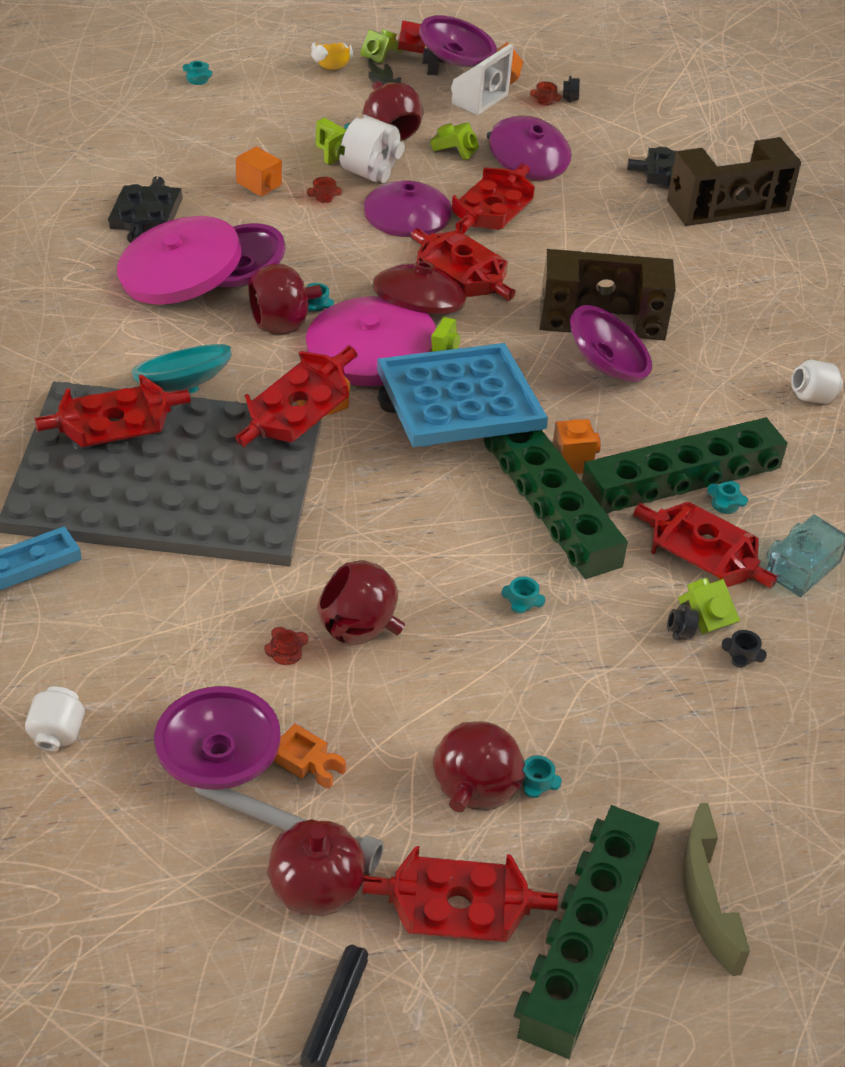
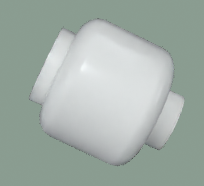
M809 359L794 370L791 386L800 400L825 405L832 402L841 392L843 379L835 364Z
M53 686L47 688V691H42L34 696L25 722V730L30 737L35 739L34 744L37 747L47 751H58L60 746H69L76 742L84 718L85 708L78 700L79 696L75 692L67 688Z

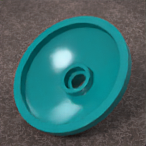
M210 344L180 349L146 360L135 366L131 372L133 379L138 383L139 375H143L161 387L163 391L188 389L191 394L199 390L198 385L214 378L228 364L232 357L231 347L225 344Z

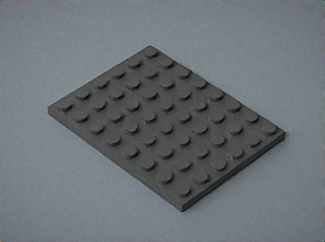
M53 381L39 417L53 415L55 412H58L59 404L68 388L71 390L72 399L120 389ZM190 397V404L171 406V412L167 413L161 432L86 447L79 446L66 434L60 433L58 428L37 433L35 427L0 514V533L36 537L65 526L76 542L291 567L322 419L294 442L258 436L246 445L245 448L236 441L235 435L249 426L252 419L247 403L237 401L231 402ZM111 418V419H109V420H110V421H118V420H120V419H118V418Z

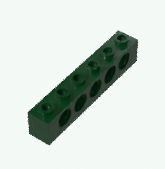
M765 417L586 461L582 483L603 510L609 513L636 506L639 503H650L655 500L706 488L711 484L717 485L781 468L788 442L769 419Z
M542 430L483 438L486 449L494 454L500 463L502 471L510 476L516 484L518 493L526 498L532 506L535 516L543 521L553 541L559 543L567 554L570 564L578 569L584 579L623 568L628 541Z
M613 805L610 806L605 820L597 818L589 839V843L594 844L590 853L583 850L575 871V875L580 877L577 886L569 883L560 907V909L566 911L563 919L554 918L545 942V944L551 946L548 954L545 956L539 953L530 976V980L535 981L531 993L523 990L517 1003L514 1017L520 1019L518 1039L570 1059L649 860L658 832L659 822ZM582 923H588V924H590V925H592V926H586V925H583ZM565 958H573L579 962H570ZM550 995H560L564 1000L554 999Z

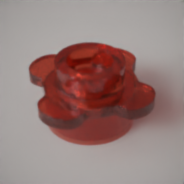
M539 82L536 85V89L530 91V96L535 97L541 105H551L553 101L558 102L562 99V95L557 93V85L552 82Z
M322 176L314 179L313 188L307 189V195L316 197V200L319 202L329 203L335 196L342 194V189L336 187L337 183L333 178Z
M276 627L271 631L272 639L270 643L265 645L264 652L278 664H294L302 658V647L308 644V635L304 632L296 633L284 627Z

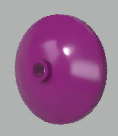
M444 15L430 16L422 21L419 28L420 36L426 47L449 65L474 67L497 52L495 42L486 32L459 18Z
M527 115L508 117L499 121L493 127L490 134L489 145L496 160L503 167L510 170H515L521 163H524V166L527 164L530 168L529 174L525 176L527 179H554L562 175L571 162V148L564 135L555 126L540 118Z
M401 180L385 183L369 193L364 202V214L368 222L378 230L394 236L411 238V233L416 228L421 229L428 235L444 229L451 220L452 206L448 198L435 187L418 181Z
M261 223L233 226L241 244V258L231 275L216 287L237 288L246 286L256 270L269 264H279L286 251V244L281 232L270 225Z
M583 305L574 311L570 318L572 336L580 353L591 367L604 375L625 382H640L646 379L652 371V360L641 339L629 326L613 314L596 306Z
M230 686L201 688L178 698L163 712L157 722L154 733L156 755L162 767L172 777L186 785L209 790L240 786L258 777L272 764L278 753L281 741L279 720L272 707L258 695Z

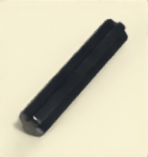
M353 944L345 947L301 1053L300 1063L302 1067H326L367 965L368 951Z

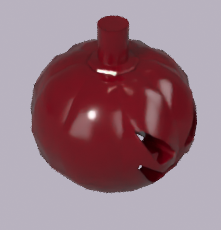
M381 81L375 82L372 86L373 91L364 103L362 115H367L395 126L399 130L400 141L410 138L420 127L424 115L419 94L408 84L390 82L383 85Z
M269 264L258 269L248 282L249 302L254 320L260 329L271 334H289L298 330L306 320L309 309L308 300L322 297L320 285L305 287L303 279L295 269L285 264Z
M366 560L343 564L329 579L318 601L317 610L324 628L333 638L349 645L365 644L378 636L384 629L399 635L404 629L405 623L393 616L399 593L395 580L381 565Z
M462 722L454 726L442 738L434 752L433 770L435 777L440 783L441 790L451 799L449 802L450 808L456 812H463L466 807L484 810L498 808L513 798L525 778V772L522 771L525 761L515 739L506 730L490 722Z
M310 819L297 822L289 830L279 834L270 852L267 875L276 896L288 909L303 915L323 917L336 913L353 901L364 881L366 861L359 841L343 825L332 821Z

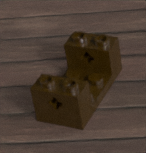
M781 137L755 140L750 162L717 166L703 148L676 151L667 202L685 226L786 212L790 210L802 162ZM744 187V189L739 193V195H736L738 190Z
M547 249L540 296V330L571 333V315L578 307L591 305L604 309L609 313L633 315V329L640 339L665 341L676 291L673 259ZM602 280H611L614 282V284L610 287H601L598 285V283Z

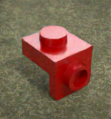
M402 20L398 37V49L423 54L425 44L419 33L420 23Z

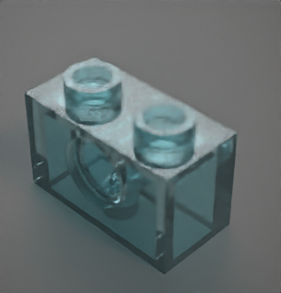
M813 514L803 524L797 523L782 541L777 540L772 544L766 556L769 559L766 570L779 576L777 583L801 598L842 562L845 553V533Z

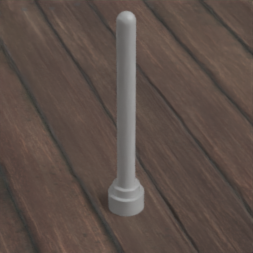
M195 787L196 793L200 796L286 831L297 822L305 821L301 817L229 788L209 790ZM369 835L363 838L356 836L355 838L360 843L366 861L364 872L372 874L381 860L384 842Z

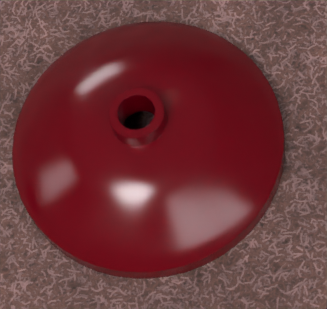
M418 261L415 264L397 265L381 271L373 279L372 288L379 297L405 309L443 314L459 311L465 305L466 295L461 286L446 273L434 268L428 262Z

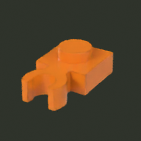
M296 723L281 736L280 747L273 762L299 778L303 779L308 772H311L315 775V779L320 786L330 789L333 786V775L327 772V770H335L342 775L346 772V760L342 756L335 753H327V742Z

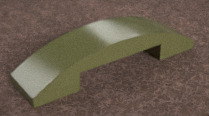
M700 803L694 816L683 858V883L686 900L696 928L711 953L732 976L742 975L750 950L739 912L721 913L708 865L711 862L718 836L709 804Z

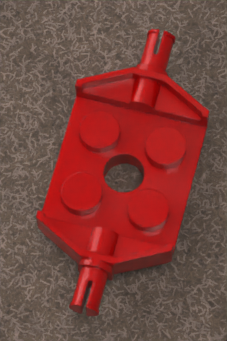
M521 163L515 170L484 167L482 179L460 199L456 195L452 196L451 209L461 218L455 225L456 230L465 233L471 226L474 228H487L489 230L503 229L534 199L535 186L525 178L530 172L529 166L527 164L524 166V163Z
M419 228L412 231L411 239L422 245L417 254V262L424 260L431 263L434 268L446 273L463 286L466 297L497 293L505 300L510 301L515 296V289L503 283L507 274L508 261L459 230L439 234L432 233L430 235Z
M348 345L339 354L332 357L300 351L298 354L301 362L256 398L251 400L249 394L244 395L252 421L249 426L235 435L236 441L244 448L258 436L294 442L350 396L343 375L345 373L343 367L358 357L356 350ZM298 400L307 401L303 406H291Z
M139 375L138 387L123 388L95 395L90 394L72 399L71 390L68 388L59 404L58 412H55L53 415L34 417L37 433L58 428L60 433L66 434L79 446L86 447L161 432L167 413L171 412V406L190 404L191 398L188 389L170 393L164 392L161 387L143 375ZM111 418H118V419H120V420H118V421H110L109 419H111Z
M684 502L665 510L661 508L658 512L644 506L642 503L636 506L633 517H637L650 524L653 528L651 554L654 555L657 547L660 546L718 577L719 580L724 579L727 588L746 582L748 579H754L769 587V589H772L776 584L779 576L760 567L761 560L758 559L759 538L691 502ZM708 534V535H711V536L714 537V538H713V539H706V538H704V537H702V536Z
M415 846L397 869L395 876L384 878L364 875L362 894L389 896L388 903H393L406 932L409 934L507 942L524 916H530L531 909L557 912L558 892H538L528 888L527 881L512 855L509 854L506 856L505 864L419 857L420 846ZM454 896H461L469 900L471 904L466 908L459 909L451 906L448 900Z

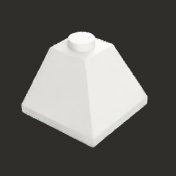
M507 45L455 78L451 86V104L479 115L509 94L514 46Z

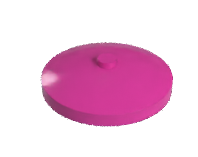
M209 216L178 218L151 228L131 242L119 258L117 275L124 291L131 298L139 302L157 305L183 302L212 290L226 280L240 261L241 244L235 229L224 220Z
M379 296L358 297L327 308L312 321L306 335L307 352L332 357L350 345L358 354L357 358H354L343 367L345 372L343 375L350 381V385H384L377 371V359L432 352L431 335L436 328L433 320L427 313L396 306Z

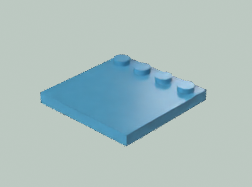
M505 343L377 359V371L412 447H428L433 444L547 429L548 417Z

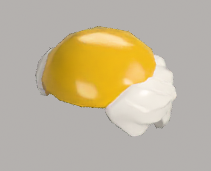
M314 42L311 45L313 60L327 70H340L353 57L352 46L349 45L348 48L345 43H325L322 45L321 43Z

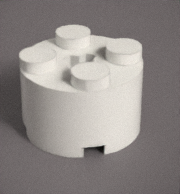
M362 115L364 118L354 119L344 134L341 145L346 148L344 156L340 154V164L344 170L373 182L385 183L390 177L391 169L396 159L401 158L405 145L403 142H400V133L395 126L370 116Z

